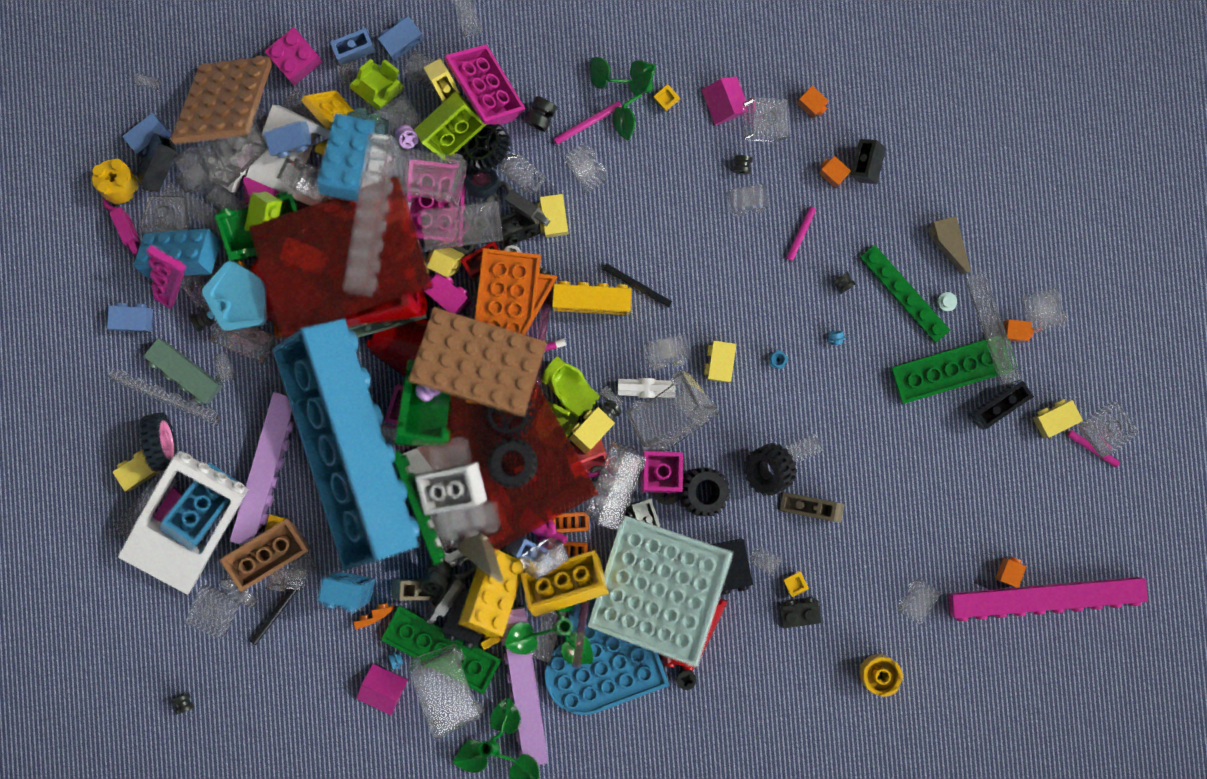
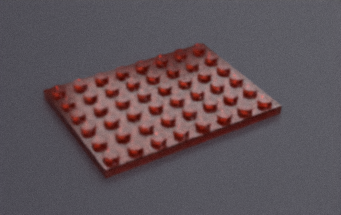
M398 176L361 188L358 202L335 197L249 227L282 338L290 337L303 328L334 322L401 299V294L406 292L413 295L434 288Z
M536 380L529 399L533 404L528 406L529 409H535V412L529 413L530 416L535 417L534 420L528 419L532 427L525 425L524 428L528 432L524 433L520 430V438L517 437L516 433H513L514 439H520L528 443L537 455L538 466L536 474L526 485L518 488L503 487L496 483L489 474L487 465L490 451L498 442L503 440V433L500 432L499 436L495 437L494 435L497 430L494 429L492 432H489L488 430L492 425H484L489 419L482 418L483 414H488V411L482 410V407L489 408V406L466 403V399L451 396L446 425L447 430H450L449 442H445L444 446H438L449 467L478 462L487 501L471 508L495 551L598 495L594 484ZM499 411V412L503 413L504 415H506L507 421H508V419H510L511 417H513V415H515V414L508 413V412H505V411H504V412ZM492 413L496 425L503 429V417ZM513 419L509 425V430L518 427L524 419ZM508 452L501 460L503 471L509 475H517L524 468V458L518 452Z

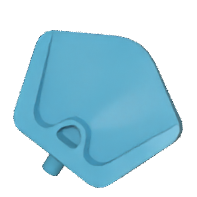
M226 262L204 286L202 294L211 309L207 312V316L210 319L215 317L221 329L225 331L242 330L266 323L267 303L265 284L259 276L237 262Z

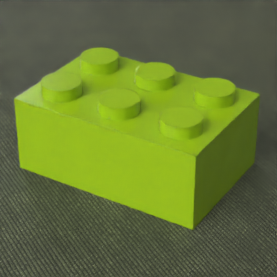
M455 91L414 130L421 143L446 162L487 124H483L472 104Z

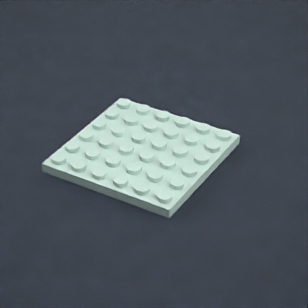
M622 515L604 573L609 594L596 598L588 627L697 667L733 552Z

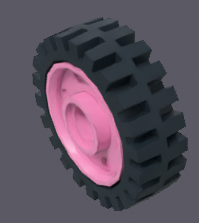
M165 413L145 415L141 418L139 433L141 434V448L144 450L143 455L146 456V463H148L152 471L166 470L177 454L175 434L172 432L173 427L170 425V420Z

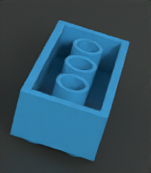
M335 113L317 182L319 194L358 202L375 135L374 121Z
M209 228L144 233L133 266L146 278H151L152 267L149 266L150 256L147 255V250L152 245L173 259L181 261L186 266L184 276L211 274L221 240Z
M210 462L207 464L210 468L214 469L215 471L222 472L228 478L234 480L235 482H238L237 480H235L234 478H232L231 476H229L228 474H226ZM195 480L161 522L159 530L193 552L231 501L229 498Z
M340 571L332 573L322 579L318 602H322L325 607L335 608V606H342L345 611L355 612V610L371 601L376 578Z

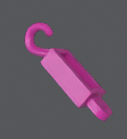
M103 198V206L106 210L110 211L109 214L123 244L136 257L141 240L129 214L121 207L115 208L111 206L109 201Z

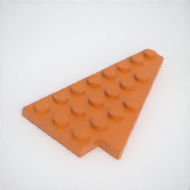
M483 248L475 320L526 335L557 281V276L539 274L541 255ZM466 400V403L479 404L476 402Z

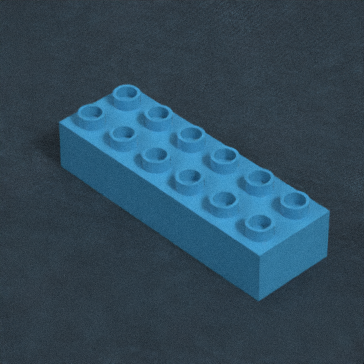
M345 319L301 329L272 348L343 571L418 547L416 538L419 536V527L415 518L408 515L404 503L407 498V490L403 481L396 478L392 466L395 460V453L392 445L388 441H384L380 429L383 421L382 413L378 405L372 404L368 392L370 376L365 367H360L356 355L358 339L355 332L348 329Z

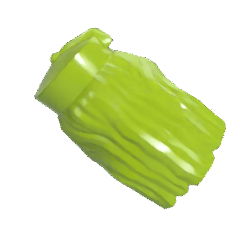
M559 356L555 357L547 365L541 377V381L545 385H549L550 390L558 397L562 405L576 417H581L590 409L592 410L593 405L599 400L600 396L590 387L582 372L576 367L565 363Z

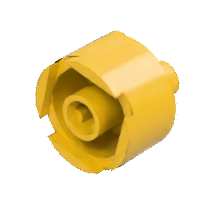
M120 159L106 160L96 165L92 170L93 186L105 200L113 204L128 202L133 198L135 190L138 189L136 176Z
M874 654L867 657L860 665L859 674L861 682L873 694L887 697L896 693L900 688L903 673L900 666L890 657L883 654ZM882 671L883 674L882 678L880 679L877 676H879V673Z

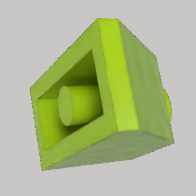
M268 192L251 193L245 230L263 229L278 220L282 200Z

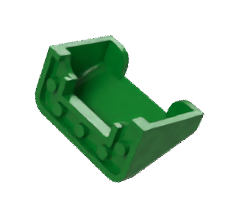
M286 191L276 194V197L282 200L279 219L259 230H245L248 208L231 211L230 208L218 211L219 214L215 215L229 261L237 262L282 249L289 238L299 242L307 241L292 193L288 194Z
M408 360L395 444L444 446L445 442H449L450 430H447L446 425L451 395L440 392L428 402L421 400L416 392L417 384L409 382L415 361Z

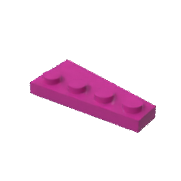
M151 245L147 250V255L150 256L148 262L149 266L152 267L150 276L154 280L152 283L153 296L156 301L171 309L176 302L186 266L178 259H173Z

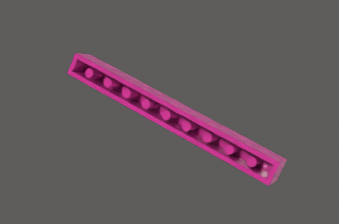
M1129 577L948 593L950 616L957 621H968V617H976L977 620L988 619L987 616L995 615V618H1005L1007 614L1013 613L1014 616H1026V612L1040 615L1045 614L1047 610H1052L1053 613L1065 612L1064 609L1070 608L1072 611H1083V607H1091L1093 610L1103 609L1105 605H1110V608H1120L1122 604L1128 603L1129 606H1141V602H1148L1146 578Z

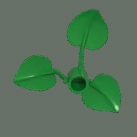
M593 57L590 63V76L597 88H605L607 81L631 83L630 90L636 96L624 103L622 107H616L613 113V123L617 132L624 139L631 140L635 129V116L627 106L636 99L641 98L642 94L652 91V79L656 65L643 60H635L630 67V77L632 80L612 79L609 77L611 69L607 61L601 57Z
M575 604L555 611L560 619L553 623L552 629L534 633V629L529 623L519 622L510 628L504 642L505 647L509 651L519 655H527L535 651L538 646L535 637L554 632L559 636L565 635L566 642L561 645V656L567 663L572 665L593 663V652L588 638L578 631L570 634L572 623L560 614V612H569Z
M505 698L498 703L491 714V727L494 730H500V732L496 736L491 737L490 741L480 742L474 739L467 741L453 760V763L462 770L477 773L487 767V757L495 756L496 758H502L515 763L509 769L510 779L540 778L539 766L532 756L522 754L516 760L499 753L500 747L496 739L502 736L503 732L507 734L514 733L521 723L519 710L510 698Z

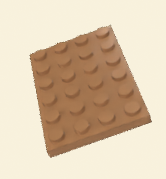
M257 56L255 58H240L233 61L199 65L171 136L173 144L248 135L273 64L269 56Z
M433 308L409 382L524 417L547 342Z

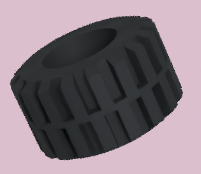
M514 438L505 439L498 442L490 451L487 465L489 474L501 486L507 488L524 486L536 474L538 466L537 455L534 449L525 441ZM508 452H518L524 458V468L517 475H509L501 467V460Z
M770 443L753 450L747 455V461L744 462L746 468L743 470L747 476L745 477L746 481L750 482L751 488H755V492H761V495L772 496L793 484V481L796 479L795 474H797V469H795L796 461H793V455L788 453L789 450L787 448L783 449L780 444ZM767 464L771 467L773 475L769 471Z
M712 468L692 469L690 473L684 475L683 490L678 495V499H682L681 505L686 507V511L698 516H714L715 513L721 512V508L725 509L727 506L725 501L730 499V497H727V493L731 492L730 489H727L729 482L724 480L725 476L723 474H719L720 471L713 470ZM703 480L707 481L712 488L711 498L706 503H701L696 497L697 485Z

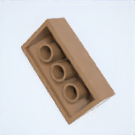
M287 518L224 556L220 561L240 592L305 554L311 546L302 532Z

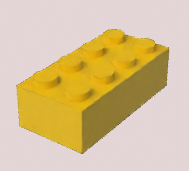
M558 281V284H554L553 310L560 312L630 315L632 288H628V285L624 284L609 287V284L605 283L589 286L587 282H578V285H570L568 281Z
M495 548L494 551L503 582L500 583L477 566L459 624L491 638L502 637L521 580V573H523L526 564Z
M595 550L521 573L528 609L534 617L609 594L601 561Z

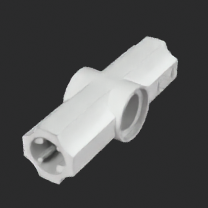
M638 378V380L618 379V396L672 398L676 394V381L656 380L654 378Z

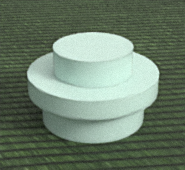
M945 292L939 296L938 306L943 311H952L957 306V298L954 294Z

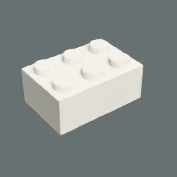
M478 462L428 471L415 477L425 515L474 507L487 501Z

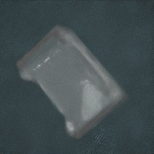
M396 144L390 150L378 181V188L385 195L394 196V192L397 195H401V193L436 199L441 203L442 201L449 202V206L458 208L467 169V161L459 154H452L450 156L410 148L406 149L400 144Z
M679 370L675 372L671 379L673 383L671 386L649 402H642L641 400L634 402L631 408L626 411L645 451L668 450L719 415L716 405L688 371Z
M457 644L412 658L409 667L412 682L434 740L443 738L480 719L481 714L484 713L481 702L477 703L473 699L462 668L464 654L461 648L458 649Z

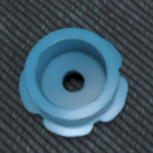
M833 331L828 333L827 342H831L832 345H839L843 343L846 336L843 335V331Z
M781 350L772 352L769 355V364L773 368L782 369L788 361L787 355Z
M394 651L388 655L389 663L392 670L397 668L400 670V665L403 664L400 653L396 654Z

